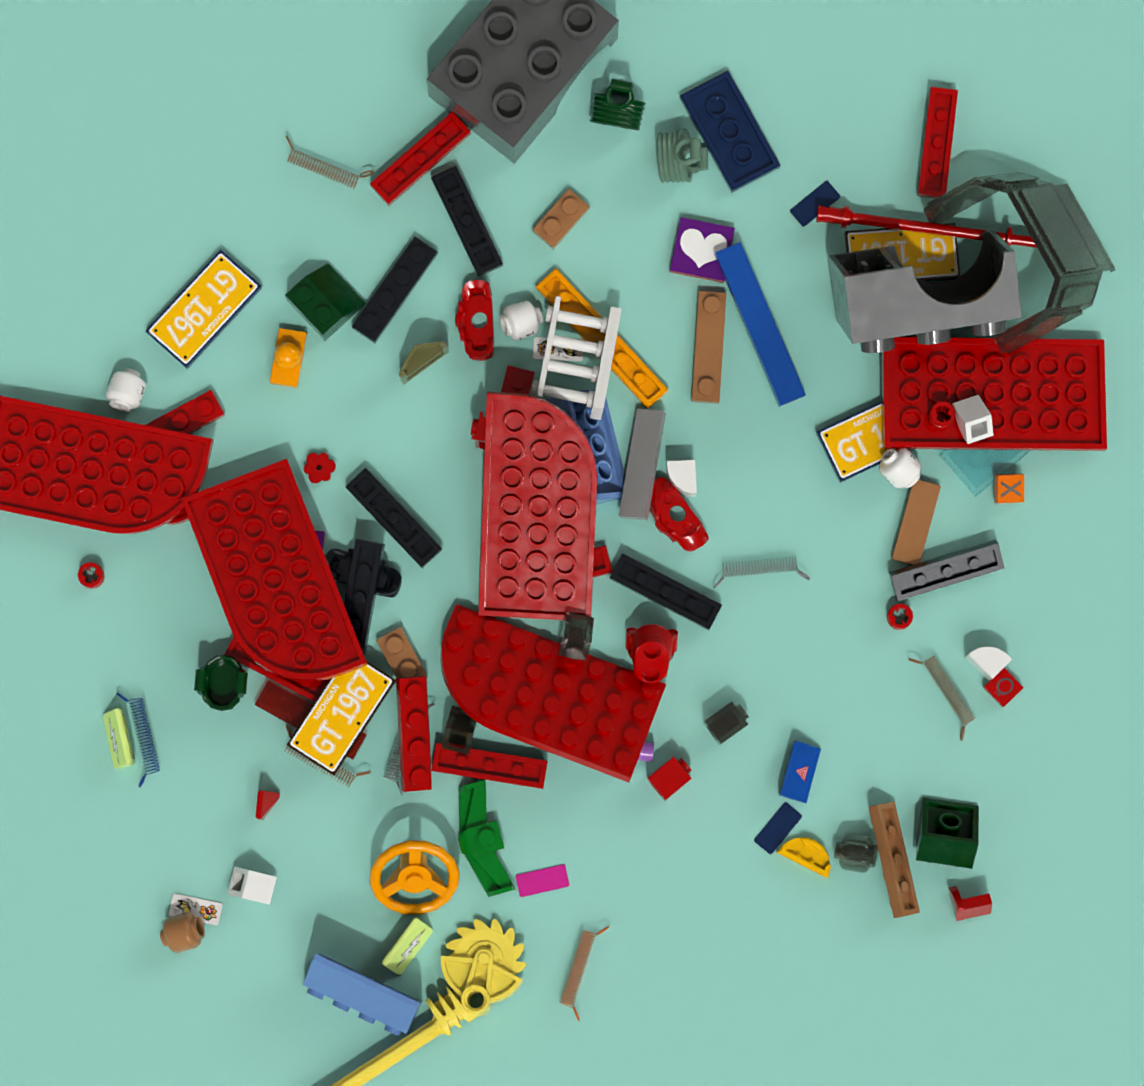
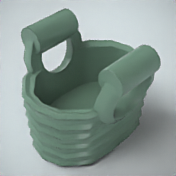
M687 129L658 133L657 161L661 182H691L692 173L708 170V148H701V139L690 138ZM690 153V158L685 159L686 155ZM697 161V167L689 166Z

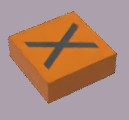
M994 474V502H1024V474Z

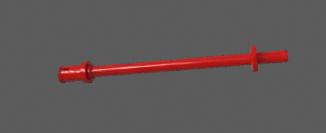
M819 204L816 218L818 223L841 225V228H846L851 224H860L982 241V232L990 231L854 213L852 209H849V206L837 208ZM1012 226L1007 227L1006 233L994 231L1009 246L1018 245L1037 248L1038 237L1013 234Z

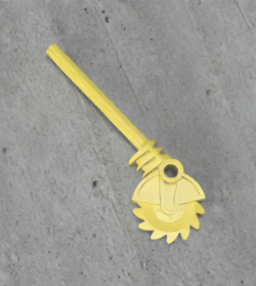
M478 919L473 921L475 930L467 927L457 928V933L462 938L448 942L446 948L454 952L449 956H441V968L444 978L453 991L447 986L448 994L442 997L437 992L439 998L437 1002L433 1003L430 998L425 1000L434 1014L432 1020L331 1086H362L437 1036L441 1034L451 1035V1027L454 1025L459 1029L462 1028L460 1021L465 1019L469 1023L475 1018L487 1014L493 1003L503 1001L514 994L523 983V979L515 976V974L521 972L526 967L525 962L517 961L524 951V944L520 943L514 946V929L509 928L504 934L500 923L496 919L492 920L491 928ZM474 994H482L484 997L483 1004L478 1008L470 1006V998Z

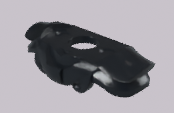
M349 548L348 551L331 549L327 552L325 557L336 581L348 584L354 549ZM382 560L376 595L394 598L400 591L402 577L396 569L387 566L388 563Z

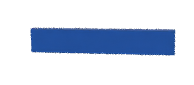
M741 242L715 252L714 256L779 407L806 396Z

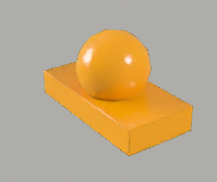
M279 328L270 384L298 388L307 332Z

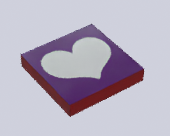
M681 217L670 273L724 283L725 279L714 253L732 246L735 228Z

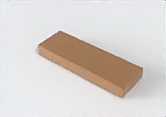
M918 480L911 486L891 560L908 565L920 563L940 492V485Z

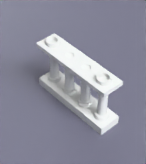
M556 296L554 306L548 305L545 322H550L551 324L540 381L534 380L531 396L541 399L542 396L587 404L586 407L592 408L590 418L601 420L622 309L611 307L609 317L587 316L559 310L561 297ZM556 322L601 329L600 332L605 333L604 341L595 343L554 335ZM556 346L596 354V357L601 358L600 365H594V368L549 360L551 348ZM547 371L591 379V382L596 383L595 391L589 390V393L545 385Z

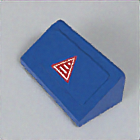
M799 741L793 742L779 796L807 803L821 751L820 748Z

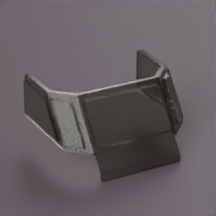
M1019 172L974 177L930 201L923 209L929 223L940 224L998 191L1007 193L1051 271L1054 283L1046 308L994 337L1001 354L1005 352L1009 354L1083 314V310L1093 305L1103 271H1110V273L1115 271L1113 263L1069 185H1053V183L1039 180L1040 177Z

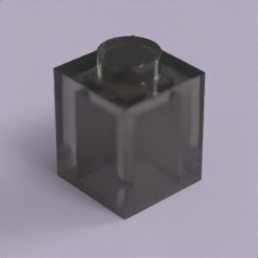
M566 612L560 630L559 656L586 660L592 643L593 617Z
M730 702L706 719L703 724L720 746L748 726L746 719L749 716L740 704L735 706L733 702Z
M451 707L441 748L469 754L477 722L460 707Z

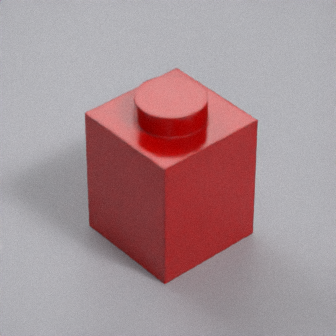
M672 757L649 776L647 781L662 799L666 801L692 779L689 775L692 770L682 758L677 761L675 757Z

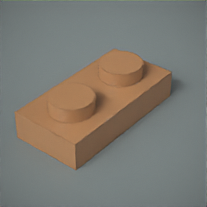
M568 189L533 228V233L554 250L590 209V206Z
M401 627L376 640L396 678L428 677Z

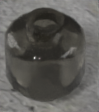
M847 834L842 842L836 843L834 858L839 859L840 867L843 870L866 873L870 867H875L878 847L874 845L873 840L868 836Z

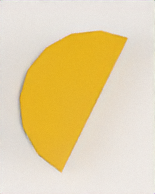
M806 837L794 838L784 843L777 851L783 857L828 878L831 869L829 856L825 848L816 840Z

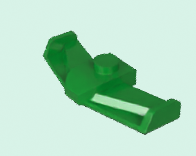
M486 780L459 787L458 842L461 853L467 858L488 897L516 890L494 852L504 849L497 821L487 823Z

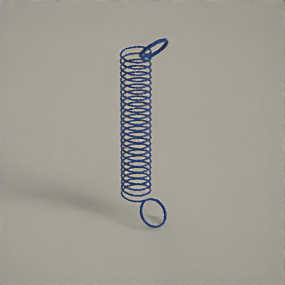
M116 693L119 697H121V698H122L123 700H125L127 703H128L129 701H131V700L126 699L125 697H123V696L120 695L119 693ZM142 700L133 702V703L142 702V703L137 704V705H134V706H138V705H143V706H145V704H143L144 701H142ZM151 759V760H148V761H145V762H149V761H155V762H157L158 760ZM152 762V763H149V764H146V765H150V764H156V765H158L159 763ZM153 765V766H150V767H147V768H151V767H157V768H159L160 766ZM154 768V769H151V770H148V771H152V770H158V771H160V769ZM144 774V776L142 777V779H141V781H140V783H139V787L142 786V784H143V782H144V780H145V778H146V775H149V774Z

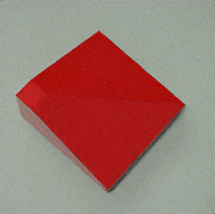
M259 790L255 816L258 820L265 819L279 800L280 793Z

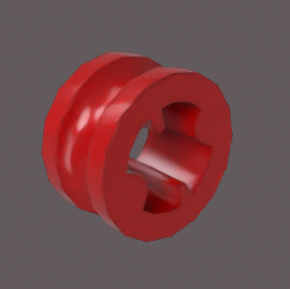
M938 402L930 409L928 419L934 427L944 429L954 421L955 409L950 403ZM936 409L939 412L945 409L947 411L946 417L949 418L948 421L945 419L938 421Z
M92 562L83 564L77 574L80 583L90 589L101 586L105 578L102 568ZM90 568L96 569L95 574L98 575V579L96 581L91 580L92 583H87V577L84 576L86 570L91 572Z
M896 604L887 613L888 624L896 630L907 628L913 620V612L905 604ZM899 609L905 611L904 616L907 618V622L904 623L902 621L901 625L895 623L896 617L892 616L893 612L896 611L898 613Z

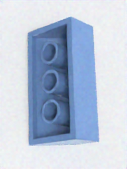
M581 390L580 392L589 393V390ZM552 397L546 399V401L558 406L571 416L581 427L590 442L597 465V505L622 499L625 474L607 399L605 398L601 420L590 418L592 408L586 407L587 404Z
M320 953L314 955L303 983L304 986L308 987V994L321 1000L324 995L334 999L332 1005L348 1012L349 1008H353L360 1012L359 1018L374 1024L375 1020L386 1024L384 1030L400 1036L401 1032L408 1033L422 1004L421 1001Z

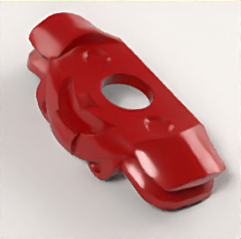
M483 280L469 281L463 286L462 300L458 301L459 307L455 315V325L460 333V340L464 342L465 351L469 358L485 361L492 358L494 350L492 294L489 282ZM477 313H484L487 316V324L483 328H475L472 324V318Z
M660 477L655 479L650 513L654 518L656 528L659 532L669 537L673 543L677 541L686 551L691 552L702 547L709 540V537L700 520L677 489L666 478ZM680 506L684 509L685 518L682 521H674L670 517V509L672 507Z

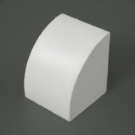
M979 395L952 403L959 430L967 444L994 436L991 413Z
M695 460L667 461L666 472L669 482L682 495L696 497Z
M981 647L965 656L988 681L993 679L1012 660L1008 654L995 647Z
M234 866L227 894L270 905L277 877Z

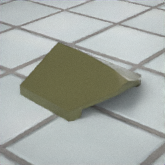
M444 341L413 345L399 372L401 382L406 384L448 353L447 344Z

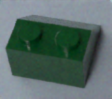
M328 263L306 275L285 294L291 306L324 341L366 305L360 296Z
M923 797L916 840V860L972 869L979 844V806Z

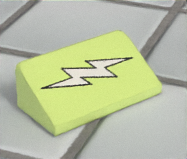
M117 708L105 713L103 721L114 768L120 769L134 765L135 759L124 711Z
M414 918L384 958L382 965L397 975H401L432 934V928L420 919Z

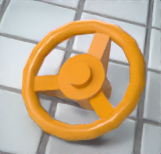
M408 840L392 845L378 856L370 869L369 884L375 898L387 909L401 914L421 915L439 909L451 899L459 886L460 871L455 859L443 847L428 841ZM423 852L438 857L445 864L449 873L447 885L428 865V859ZM403 854L400 857L399 866L382 886L381 871L384 866L397 855ZM401 889L409 893H419L429 889L438 894L434 899L419 904L403 903L390 897Z

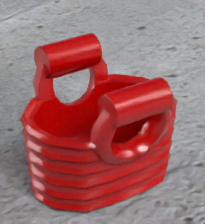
M655 624L643 625L639 629L634 627L626 629L625 648L633 661L634 674L642 682L649 684L657 683L667 676L669 662L677 651L678 631L675 629L667 631L663 626Z

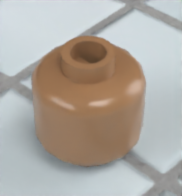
M189 912L167 918L164 921L163 930L160 931L163 945L168 946L174 953L197 948L205 936V929L201 919Z

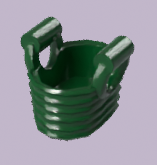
M611 79V84L605 94H592L593 103L591 104L590 122L639 131L646 103L634 99L632 82ZM613 92L627 94L628 97L625 102L616 103L612 99Z
M226 655L215 656L204 667L196 669L194 691H197L202 696L203 701L210 708L219 711L230 710L246 694L248 673L242 670V666L234 657Z

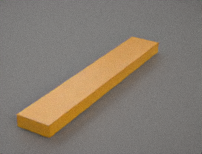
M557 268L536 286V289L551 306H554L556 296L561 297L559 310L602 318ZM568 323L584 341L595 343L604 341L605 333L600 332L601 329ZM617 335L611 371L646 409H649L668 392V389Z

